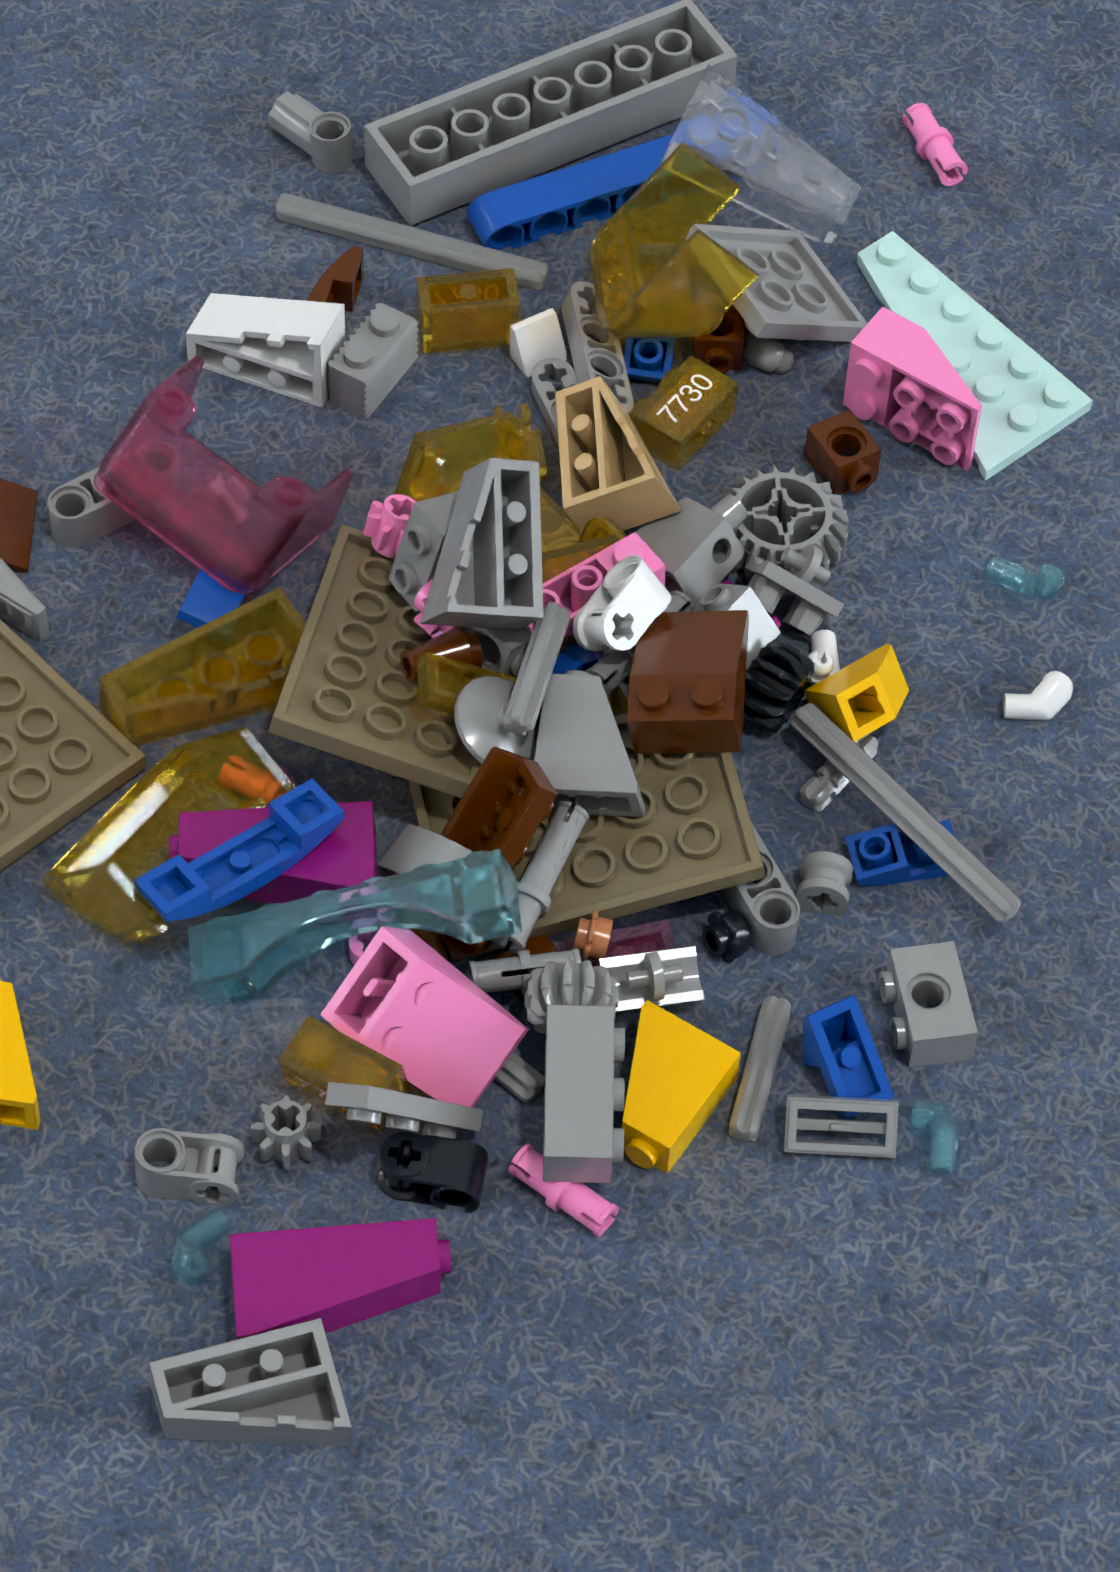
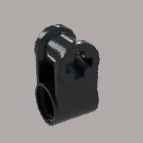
M398 1132L384 1140L380 1148L379 1158L381 1167L378 1171V1185L383 1193L396 1200L435 1205L439 1209H445V1205L465 1207L464 1212L472 1213L480 1206L489 1157L488 1152L482 1146L467 1140H447L417 1135L411 1132ZM405 1146L410 1148L409 1155H404ZM407 1164L408 1169L399 1168V1165ZM398 1179L403 1180L402 1189L398 1188Z

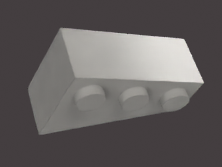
M490 458L464 472L420 624L518 630L544 618L539 462Z
M321 1318L149 1362L150 1385L165 1439L350 1447L352 1426Z

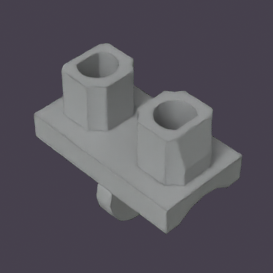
M813 544L804 547L800 553L789 547L784 550L781 555V561L791 566L790 572L769 560L763 561L752 555L745 569L754 573L748 586L752 588L768 613H773L784 591L795 597L783 622L806 635L812 636L823 622L826 614L837 618L844 606L842 602L809 584L814 579L824 585L831 575L829 570L820 566L823 551Z
M696 946L601 958L597 961V966L608 968L609 975L616 979V989L619 991V1005L616 1008V1014L641 1011V1007L647 1000L661 1008L700 1003L704 1000L698 973Z

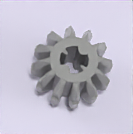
M568 958L563 963L546 962L544 968H537L531 971L527 991L524 994V1009L527 1010V1021L534 1024L535 1031L546 1033L547 1005L615 1006V1018L616 1008L619 1005V991L616 989V979L609 975L608 968L592 966L589 960L579 963L572 962Z

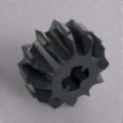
M777 639L767 643L765 647L761 648L755 660H752L751 666L746 672L744 718L760 728L763 726L771 731L781 728L784 723L788 722L794 710H797L799 702L805 696L804 690L807 689L812 681L811 676L814 673V662L804 655L802 650L790 643L785 644Z

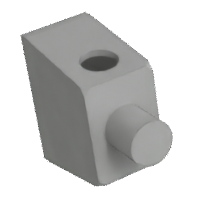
M729 493L711 509L690 498L681 499L677 502L681 509L680 512L651 521L636 531L639 537L666 565L665 588L668 592L678 590L689 596L691 600L685 604L686 606L693 604L696 608L700 603L699 600L702 594L712 586L720 583L743 558L744 549L733 529L748 517V512L743 504Z

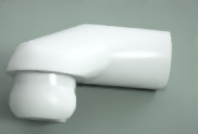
M830 630L816 631L810 638L812 652L808 657L814 662L811 686L840 670L836 635Z
M1051 671L1042 678L1043 680L1031 694L1004 693V719H1052L1070 700L1073 692L1072 681L1062 672Z

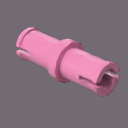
M917 103L910 106L906 110L910 117L903 114L902 121L917 141L916 150L923 160H929L943 185L953 186L958 184L964 177L956 167L959 168L962 174L966 175L968 167L954 149L953 137L948 129L939 126L927 104Z
M529 1143L524 1145L511 1161L515 1165L509 1166L508 1173L513 1177H517L545 1197V1205L553 1211L557 1212L559 1209H562L590 1229L597 1237H600L614 1222L615 1218L613 1216L618 1214L619 1207L614 1203L608 1202L582 1182L543 1181V1155L536 1151Z

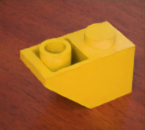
M885 644L804 691L809 703L815 704L855 742L894 720L909 692V688L892 645Z

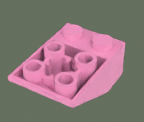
M882 307L851 342L843 405L847 406L857 418L862 420L871 419L888 428L898 440L906 443L913 442L932 452L939 462L945 465L954 464L968 471L972 466L982 405L925 328Z
M381 926L320 1014L360 1050L434 1099L473 1108L529 1030L414 932L408 929Z

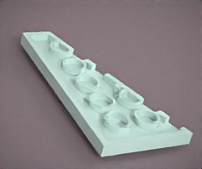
M891 231L858 252L856 263L879 302L883 303L885 308L925 328L982 405L973 457L985 481L1091 410L1093 400L895 232Z

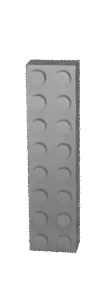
M682 0L364 125V164L409 226H412L472 202L484 193L519 183L734 96L737 54L692 0Z

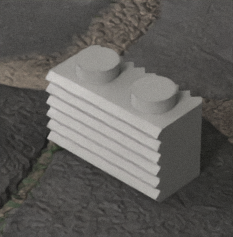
M383 303L375 304V309L370 310V315L364 316V322H360L359 328L354 329V334L349 335V341H344V347L338 348V353L333 354V360L328 361V397L330 402L368 419L419 357L417 354L419 350L417 348L419 344L417 341L419 337L417 335L419 331L417 320Z

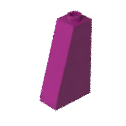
M373 802L337 803L345 811L343 821L316 848L294 866L243 898L363 920H379L377 839ZM268 807L179 813V834L169 836L170 859L180 854L187 863L195 860L268 818Z
M436 1218L230 1234L236 1339L319 1318L322 1320L326 1334L440 1294L441 1274L451 1273L449 1239L438 1240Z

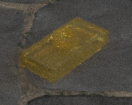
M428 652L417 661L420 706L454 715L455 701L459 692L472 680L484 676L503 678L515 684L517 679L513 676Z

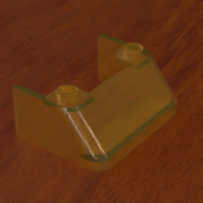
M684 142L669 155L610 218L592 242L590 258L599 325L617 339L698 337L703 333L710 334L722 321L724 312L758 278V273L700 229H697L687 240L685 239L694 224L709 225V222L741 189L737 182Z
M246 726L182 744L163 756L46 874L42 882L57 900L121 942L135 941L140 943L149 937L162 935L169 927L161 919L160 914L134 887V880L170 860L169 836L179 834V813L264 808L269 802L296 788V786Z

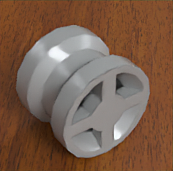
M820 851L806 855L801 860L799 873L803 881L797 886L796 892L800 908L803 911L837 916L842 914L848 908L850 894L846 887L852 880L853 866L851 862L844 856L833 852Z

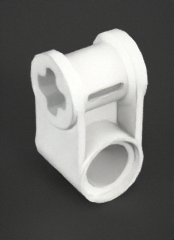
M639 555L628 556L615 564L607 572L602 584L577 612L573 622L574 638L584 650L592 652L604 650L607 647L617 651L631 649L637 644L654 619L667 608L671 601V595Z

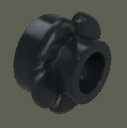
M714 911L708 916L709 925L704 927L702 937L706 949L712 956H721L723 961L730 963L738 958L741 953L748 951L751 944L750 932L745 920L739 913L730 911L721 915L719 911Z

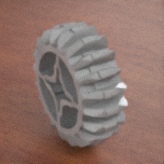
M773 464L768 474H763L754 467L749 475V479L737 475L733 487L724 488L720 500L728 493L732 494L743 504L748 512V517L733 529L744 549L743 558L731 570V573L746 567L752 555L763 561L769 560L790 572L791 566L781 561V555L784 550L789 547L800 553L809 544H813L823 551L820 566L829 570V566H837L841 559V553L847 545L848 532L846 531L849 519L847 511L843 509L841 495L832 494L830 482L816 484L814 472L803 477L797 474L795 466L788 473L779 472ZM745 569L744 576L747 583H749L754 573Z

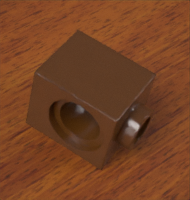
M695 296L692 324L693 369H706L714 374L726 373L729 370H741L744 349V319L734 305L725 297Z
M850 409L807 427L804 457L823 482H830L833 494L840 495L849 490L855 493L861 492L877 479L881 449Z

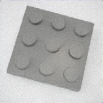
M694 224L685 238L698 255L699 263L711 273L721 287L723 296L734 305L745 320L747 329L757 338L852 342L868 324L799 231Z

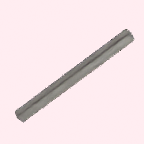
M288 193L281 194L276 204L275 211L278 220L535 290H542L548 278V265L546 263Z
M808 703L803 707L800 706L794 712L795 715L791 720L792 727L997 922L1004 923L1017 914V910L1021 906L1020 898L815 704Z

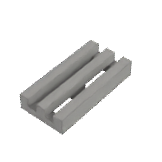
M786 1094L783 1150L784 1152L896 1158L899 1102L898 1100ZM798 1109L886 1113V1121L797 1117ZM797 1129L885 1134V1143L796 1139Z

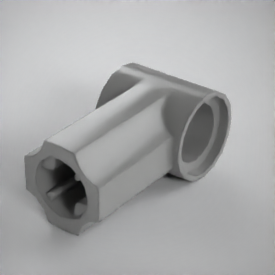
M288 91L275 99L274 106L268 113L269 126L309 153L312 163L317 169L326 173H340L352 165L354 159L350 120L345 115L339 112H322L298 94L292 95Z

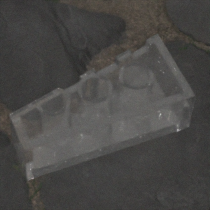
M709 64L660 166L792 231H799L801 235L832 247L862 187Z

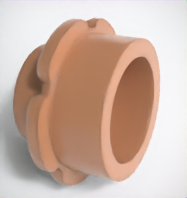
M598 910L592 912L590 920L579 918L572 949L578 948L582 952V962L587 959L598 961L601 958H605L613 920L599 917Z

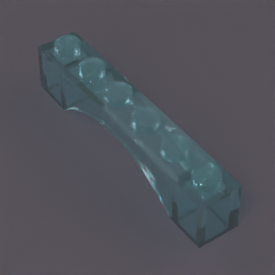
M500 849L475 851L464 858L440 864L420 865L409 872L385 878L372 877L366 879L361 884L333 891H317L310 897L282 904L270 903L263 905L258 910L234 916L214 917L207 923L188 927L191 983L209 1006L228 1005L261 997L281 976L306 957L332 943L361 933L379 931L381 926L432 931L449 935L467 944L522 932L516 875Z

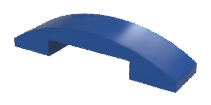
M311 778L269 802L268 818L189 863L178 854L134 880V887L166 922L188 919L212 912L251 894L294 866L316 848L343 821L345 811Z

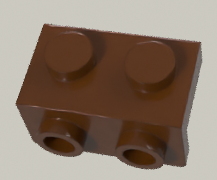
M493 747L481 764L442 833L444 837L471 849V851L483 857L490 864L484 872L486 877L505 883L514 866L523 860L527 851V845L540 822L550 815L557 792L538 762L504 749Z

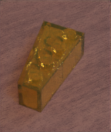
M278 587L101 676L99 709L105 718L134 745L276 709L306 623L281 588Z

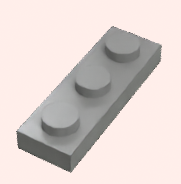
M328 1082L325 1105L348 1109L346 1120L380 1125L381 1116L386 1117L385 1128L419 1132V1125L422 1124L424 1125V1136L450 1140L456 1139L457 1130L480 1132L483 1110L357 1084Z

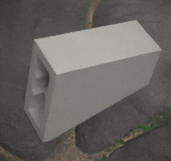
M571 670L564 674H552L543 699L534 761L538 762L557 792L551 813H555L558 802L570 801L569 814H572L576 804H578L589 815L644 817L645 805L600 676L591 675L580 670Z

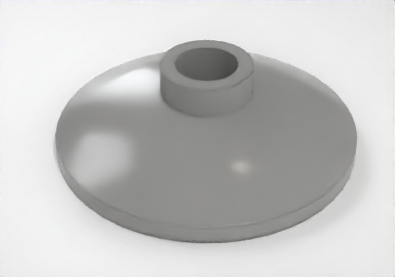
M479 677L469 682L459 692L454 706V720L458 734L467 750L481 764L493 747L504 749L534 761L541 711H539L534 729L527 731L525 736H516L514 731L505 729L503 718L515 684L499 677Z

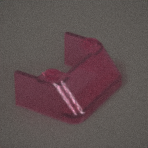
M195 356L148 393L102 459L96 476V483L99 490L106 497L222 586L236 593H251L271 579L334 523L353 473L345 468L317 492L302 481L289 476L275 477L260 488L185 431L191 425L195 416L196 407L191 398L205 362L199 356Z

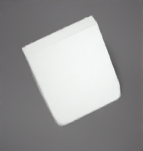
M553 308L510 326V357L527 377L531 376L533 367L544 359L556 358L564 361L567 360V352L560 325Z

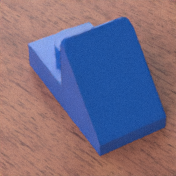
M849 995L803 1016L804 1064L820 1068L830 1096L892 1099L895 1097L856 995ZM836 1111L839 1117L843 1119H848L861 1113Z

